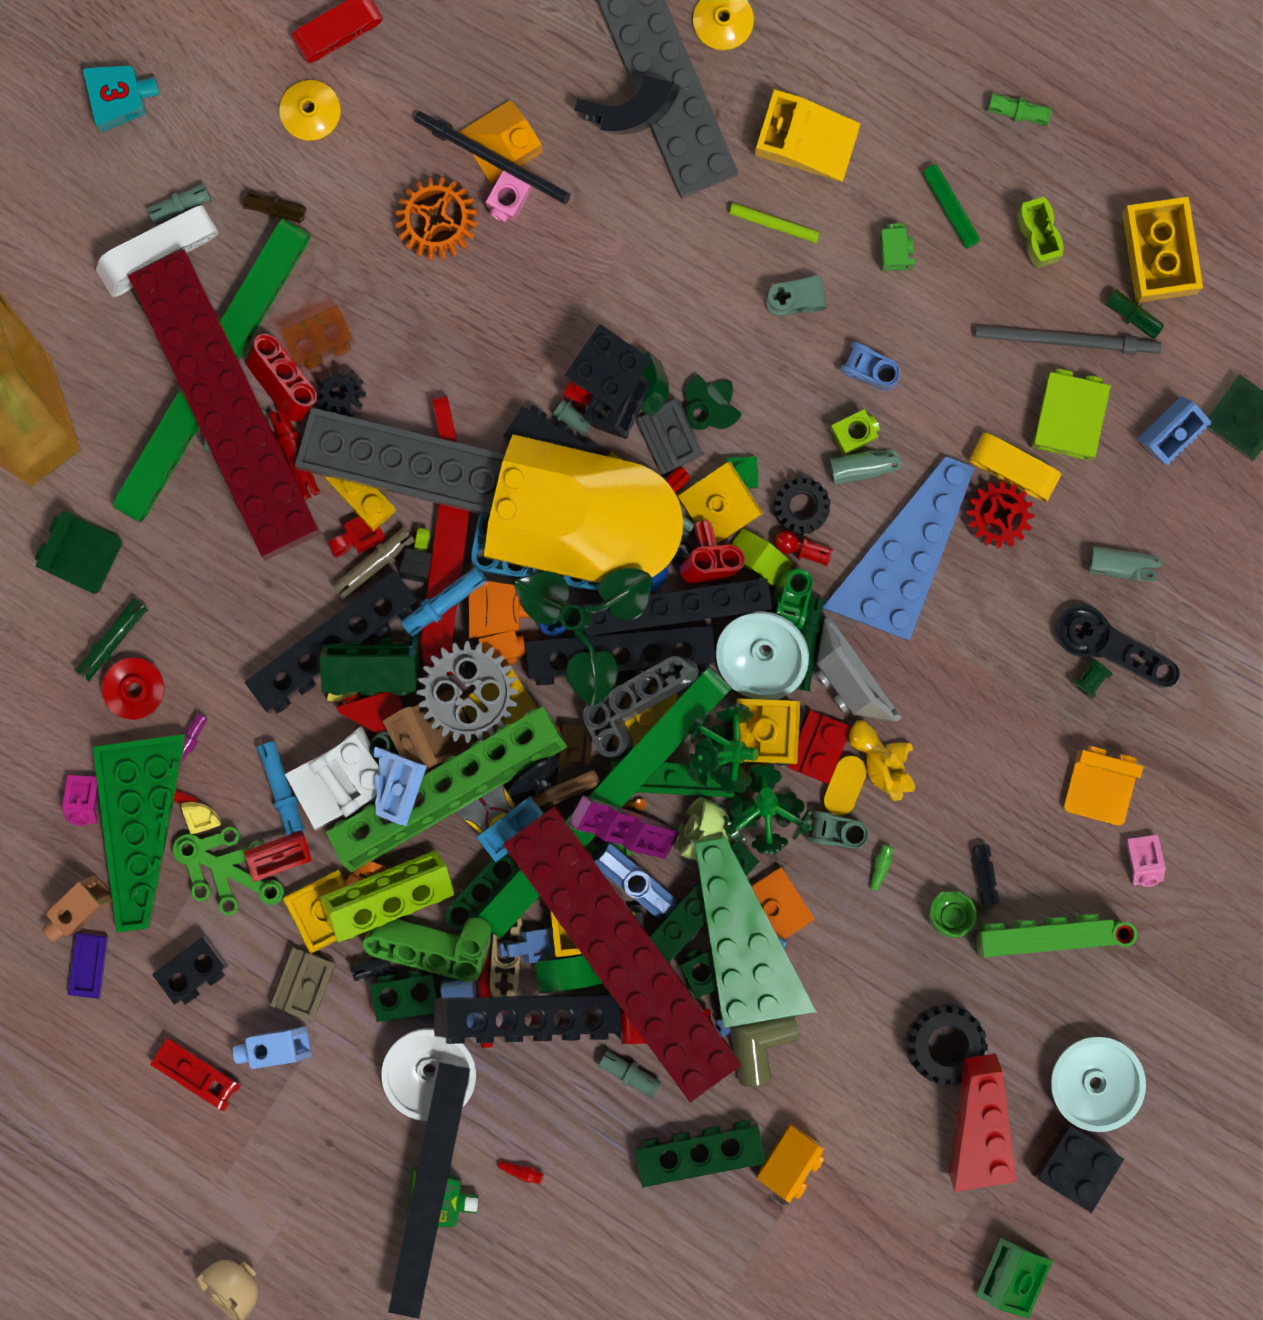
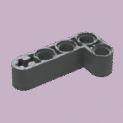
M677 656L667 658L611 690L609 695L595 706L587 705L583 711V719L598 751L608 757H626L633 749V739L625 722L692 685L698 677V667L695 662L688 658ZM680 672L681 677L673 676ZM653 679H656L658 689L652 694L649 685ZM629 693L632 698V703L630 707L626 709L624 707L623 700L624 697ZM603 708L606 717L600 724L597 716L599 710ZM614 736H617L619 746L613 751L611 740Z

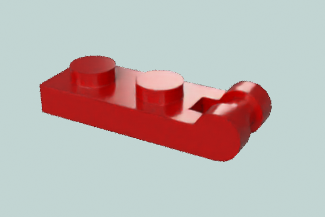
M170 1038L165 1040L150 1064L224 1112L230 1104L228 1100L233 1092L237 1093L241 1087V1083L224 1074ZM215 1081L223 1085L218 1094L209 1090Z

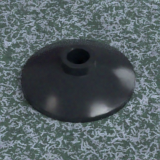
M554 755L546 758L525 772L509 788L507 792L509 797L523 796L532 791L538 796L551 786L548 779L552 776L560 762L558 756Z

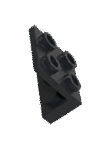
M599 324L564 375V378L574 388L578 385L613 410H618L649 365L651 359Z

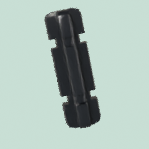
M988 844L976 845L972 850L974 859H977L975 866L979 888H982L983 893H980L982 903L986 906L999 903L998 890H995L997 883L993 862L989 859L991 857L990 846Z

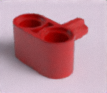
M708 520L695 523L694 530L698 548L681 563L680 574L686 582L695 585L729 581L744 566L745 556L742 550L735 545H717L712 523Z

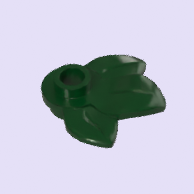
M697 375L688 383L685 391L688 404L684 411L692 429L704 430L709 426L717 429H726L740 419L742 413L729 405L733 394V384L731 381H718L708 386L706 381L700 375ZM696 410H701L704 412L705 418L698 421L693 417V413Z

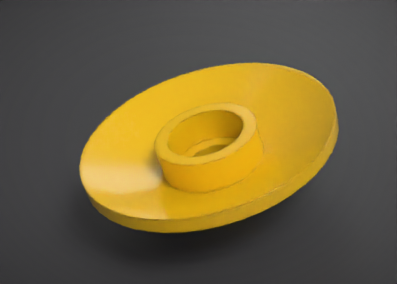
M700 0L693 13V27L697 37L706 46L715 50L726 51L739 47L748 39L754 25L753 11L747 0ZM725 12L730 18L728 21L722 22L718 19V15Z
M304 80L292 85L284 93L280 102L279 114L283 126L292 136L304 141H317L334 131L340 120L341 107L336 93L328 85L316 80ZM307 103H312L315 106L314 110L310 113H306L303 110Z

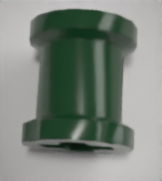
M1090 658L1088 667L1078 679L1074 678L1071 683L1085 696L1094 699L1096 697V690L1106 678L1109 679L1113 674L1100 662Z

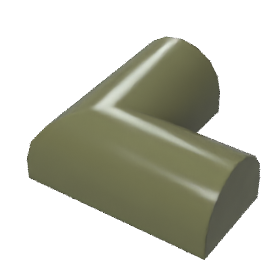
M794 1016L730 1027L734 1053L742 1065L737 1069L739 1083L743 1086L751 1087L763 1085L772 1080L767 1048L798 1041L799 1032Z

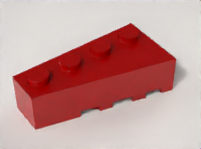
M994 1053L965 1058L960 1089V1106L956 1116V1134L952 1144V1162L949 1165L948 1172L954 1192L1017 1182L1004 1077L998 1057Z

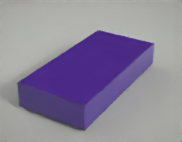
M76 933L68 995L95 999L101 998L109 936Z

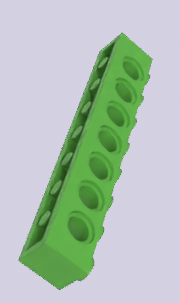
M544 706L539 709H532L515 723L502 726L491 737L473 743L465 752L458 756L449 757L443 761L441 766L430 772H425L414 804L421 798H423V802L418 807L413 805L407 826L394 822L387 823V819L376 815V805L372 803L365 806L360 813L350 819H343L337 822L334 828L326 833L340 862L352 873L568 746L553 718ZM532 735V738L528 743L522 744V741L527 736ZM505 751L502 758L495 760L498 753ZM478 767L477 771L473 775L468 776V773L472 768ZM451 782L449 788L441 792L442 787L446 783ZM369 830L367 836L360 839L361 834L364 831Z

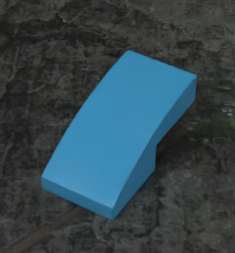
M530 796L477 836V839L493 860L497 862L508 853L503 843L544 813Z

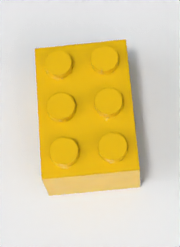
M1189 197L1127 205L1122 212V219L1136 303L1197 295L1203 289Z

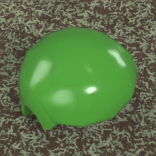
M943 891L931 902L929 919L932 927L938 934L948 938H959L967 935L975 926L977 910L973 901L962 894V892Z

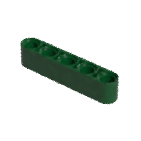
M509 852L497 862L492 859L451 903L445 914L446 922L451 928L462 930L465 925L456 924L452 920V911L456 907L465 908L468 911V919L477 918L521 870ZM499 861H506L511 866V874L505 879L498 878L494 873V866ZM480 883L488 886L490 890V896L484 902L477 901L473 897V889Z

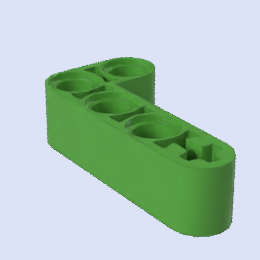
M475 917L469 918L465 922L460 936L395 919L381 927L368 930L362 944L364 950L376 958L462 981H476L481 974L489 953L492 930L489 923Z

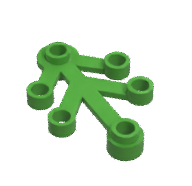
M227 827L221 833L204 839H199L192 834L180 836L173 845V855L179 863L187 865L193 884L191 894L195 900L206 901L211 896V888L204 882L200 863L212 870L221 899L219 909L226 916L234 915L239 909V903L233 897L228 878L259 893L261 901L267 905H276L283 900L285 889L279 881L269 880L264 882L258 880L253 882L250 874L233 866L246 861L244 851L252 849L255 845H263L265 843L255 841L248 848L216 857L206 851L223 844L228 846L236 845L240 840V832L236 828ZM229 830L234 831L236 834L233 842H227L225 839V834ZM186 844H191L194 848L193 854L190 856H186L183 853V847ZM199 886H204L207 890L204 898H200L196 894V889ZM268 887L276 889L277 895L275 898L270 899L266 896V889ZM227 900H231L235 905L232 912H227L224 909V903Z

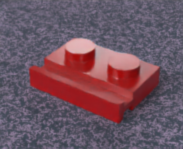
M809 710L799 735L797 764H789L787 768L829 785L849 736L851 726Z

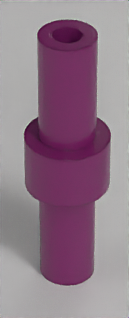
M199 713L196 714L185 733L187 735L181 764L189 752L192 753L198 743L196 739L208 718Z

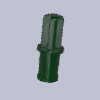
M1118 289L1114 291L1105 303L1106 306L1127 320L1126 324L1132 323L1151 338H1156L1164 327L1161 321L1141 308L1143 304L1137 305Z

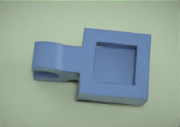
M550 927L520 932L521 941L499 944L500 957L523 955V963L556 959L553 928Z

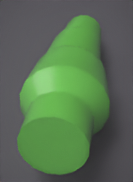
M882 844L880 852L876 855L875 870L870 885L871 890L877 891L889 870L894 850L891 846Z

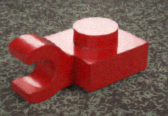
M358 516L343 524L346 533L330 540L328 544L330 551L336 559L346 554L352 547L360 554L379 542L384 541L385 535L379 526L372 531Z

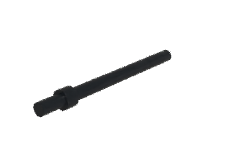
M422 111L416 113L414 122L432 131L433 136L442 141L449 140L563 204L568 203L571 197L569 192L454 130L452 124L442 119L436 120Z

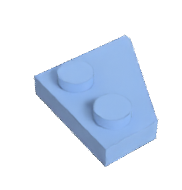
M375 747L374 757L379 758V775H375V789L377 791V798L375 800L376 815L396 824L407 826L427 766L386 749Z

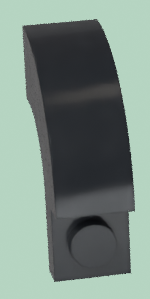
M644 76L640 90L627 103L618 106H607L577 99L574 111L584 114L582 119L584 121L600 124L601 119H603L600 130L618 135L633 134L643 131L660 121L671 109L681 86L673 82Z

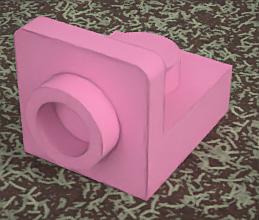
M1158 835L1127 839L1126 845L1133 871V885L1150 887L1164 881L1166 866Z

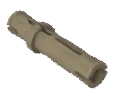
M402 526L398 532L383 544L379 542L376 545V550L338 581L331 584L332 587L345 600L349 594L387 563H394L396 561L395 557L416 540Z

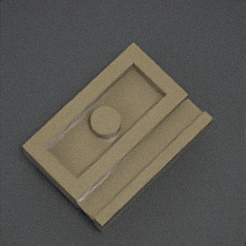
M293 947L270 1007L314 1022L336 963Z

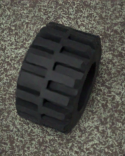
M950 1005L930 1007L929 1010L922 1011L918 1015L919 1017L910 1025L911 1029L906 1036V1051L909 1055V1060L917 1072L929 1081L939 1085H958L959 1082H962L965 1058L985 1055V1050H988V1043L985 1041V1037H987L985 1030L982 1029L981 1023L971 1013L959 1007ZM943 1026L956 1028L962 1034L965 1042L961 1056L956 1061L948 1064L936 1061L928 1049V1042L932 1033Z

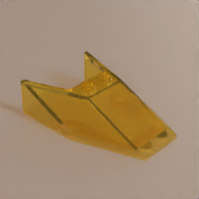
M0 290V466L32 487L80 452L81 448L51 357Z

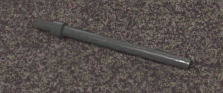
M976 325L975 338L1120 350L1122 354L1135 355L1136 352L1160 354L1161 342L1137 340V336L1124 335L1123 338L979 325Z

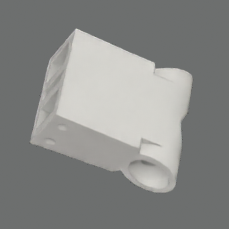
M361 726L350 736L356 734L372 756L370 752L371 741L363 726ZM328 752L285 774L316 831L344 817V814L341 812L342 806L318 773L314 774L309 768L312 763ZM334 760L330 763L328 767L351 799L354 800L359 797L360 794ZM377 796L374 797V798H373L372 800H370L369 802H374V801L376 800Z

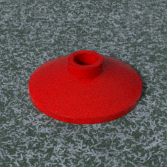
M126 658L118 661L107 671L102 683V695L107 707L115 715L129 720L143 719L154 713L160 706L165 692L164 680L160 671L152 663L141 658ZM139 684L141 689L139 694L132 695L130 693L131 685Z

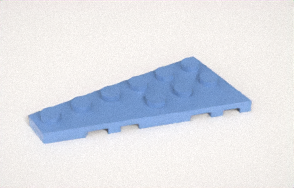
M945 457L823 606V609L910 641L975 467Z

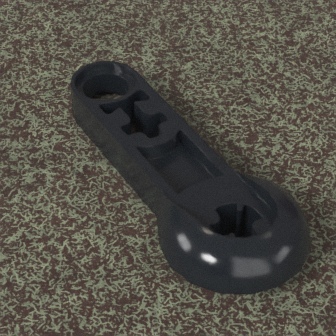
M1085 604L1074 605L1065 610L1059 618L1056 628L1057 639L1062 648L1070 654L1079 657H1102L1161 688L1171 687L1179 680L1180 670L1176 663L1116 632L1104 615L1095 607ZM1086 623L1089 626L1086 630H1090L1089 636L1078 638L1076 634L1079 632H1075V626ZM1140 651L1142 653L1141 659L1148 663H1152L1153 658L1156 659V662L1150 668L1149 675L1145 674L1149 669L1142 664L1135 667L1132 666L1131 654H1137ZM1161 665H1167L1172 670V678L1167 683L1161 682L1157 678L1156 672Z

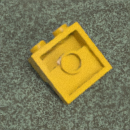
M737 698V704L749 707L750 711L753 712V717L748 718L747 722L739 723L740 741L744 742L747 747L757 748L759 752L756 761L744 760V762L797 764L800 701Z

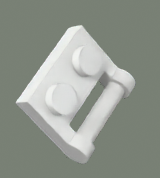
M356 734L350 736L309 766L314 774L318 773L342 806L341 812L345 817H348L377 796L375 775H379V766ZM334 760L360 794L356 799H351L328 767Z

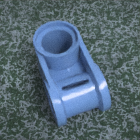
M852 342L850 346L852 351L845 365H841L839 371L854 380L864 382L881 391H891L898 385L901 374L898 364L865 345ZM859 357H861V360H860L858 366L855 367V365H856V363H857ZM887 368L893 371L895 378L890 382H883L879 379L877 373L881 369Z

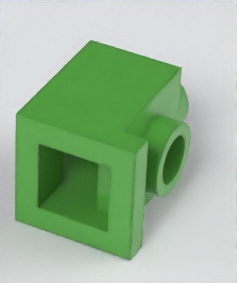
M903 223L887 225V229H882L879 235L882 272L913 270L915 258H909V255H913V237H907V228H905Z

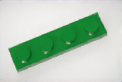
M611 760L610 773L621 762V760ZM663 763L636 792L734 798V793L723 792L721 785L716 782V777L720 775V769L724 766H719L717 771L707 774V787L702 788L701 785H698L696 782L694 783L688 775L687 765L689 764Z

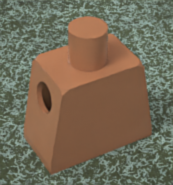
M97 875L79 881L46 913L51 921L42 928L43 933L48 939L56 942L63 934L68 937L79 932L112 902L111 890Z

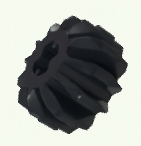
M342 367L337 368V376H333L329 369L326 370L325 374L329 380L327 382L322 378H317L316 380L317 384L323 387V389L315 390L317 397H323L316 402L317 408L326 407L325 411L332 413L336 410V414L343 415V411L346 410L349 417H354L351 407L363 408V404L356 400V398L366 397L365 391L357 390L364 384L363 380L357 379L353 381L356 374L353 370H350L344 377ZM338 387L343 391L348 390V392H344L346 397L343 400H339L338 397L332 398V395H336L334 390Z

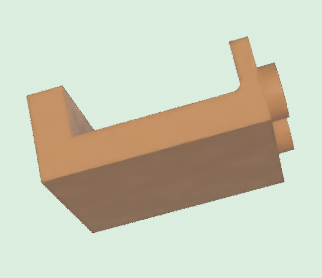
M449 690L438 696L441 701H448L453 697L454 692ZM417 705L411 708L409 706L383 720V723L399 755L426 765V770L442 764L449 757L460 755L468 750L473 743L477 742L474 734H471L469 743H466L464 734H460L456 742L453 741L452 731H449L444 737L441 736L443 726L439 725L437 728L432 729L431 725L435 719L433 717L423 718V715L429 710L428 707H418ZM461 708L459 718L462 722L468 723Z

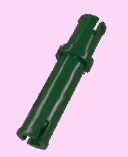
M134 597L102 635L97 643L93 642L90 647L92 649L74 668L81 675L87 666H90L83 675V678L87 681H91V678L106 660L110 661L112 659V652L119 646L142 616L148 612V609L141 605L132 614L140 603Z
M809 598L807 616L801 628V634L806 641L809 651V665L804 679L796 688L799 690H811L810 685L819 633H822L820 623L825 599Z

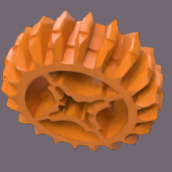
M432 177L427 178L428 187L423 188L422 183L417 181L415 183L418 190L416 193L410 188H407L405 191L410 200L399 199V204L406 209L395 210L396 217L403 219L397 221L395 227L400 230L405 229L399 234V238L401 241L410 239L406 244V248L409 251L418 245L416 256H423L425 250H427L428 260L433 261L435 252H439L441 261L446 260L445 251L450 250L451 255L456 257L458 254L455 246L459 245L463 250L468 248L463 238L474 239V234L467 229L478 228V222L470 219L478 216V211L473 208L468 209L474 204V199L472 197L463 199L467 194L465 188L455 192L457 189L456 181H452L447 188L445 187V178L440 177L438 186H434ZM442 197L433 206L419 205L427 198ZM451 200L457 204L462 212L460 225L447 216ZM413 213L426 222L422 238L412 228L411 220ZM436 213H441L444 222L439 224L437 221V225L432 226L429 216L434 214L436 217ZM440 232L455 233L447 240L431 242Z

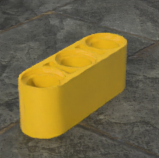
M985 432L982 433L968 459L980 469L1010 485L1016 484V488L1026 491L1027 494L1044 502H1048L1062 476V473L1055 468Z

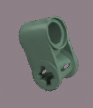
M812 276L774 284L766 298L767 310L775 316H784L797 313H813L826 309L827 304L822 277ZM777 294H781V297L786 299L784 305H780L779 300H775Z
M813 811L812 815L815 817L812 836L808 837V842L850 849H858L867 843L869 831L862 822L841 818V816ZM826 821L825 834L822 836L823 824ZM851 826L860 827L864 833L863 840L858 844H852L846 838V831Z

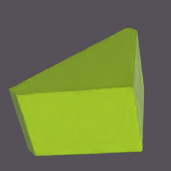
M742 528L731 544L742 550L745 556L743 567L761 579L767 578L768 584L775 589L779 575L783 571L790 569L793 565V562L771 543Z

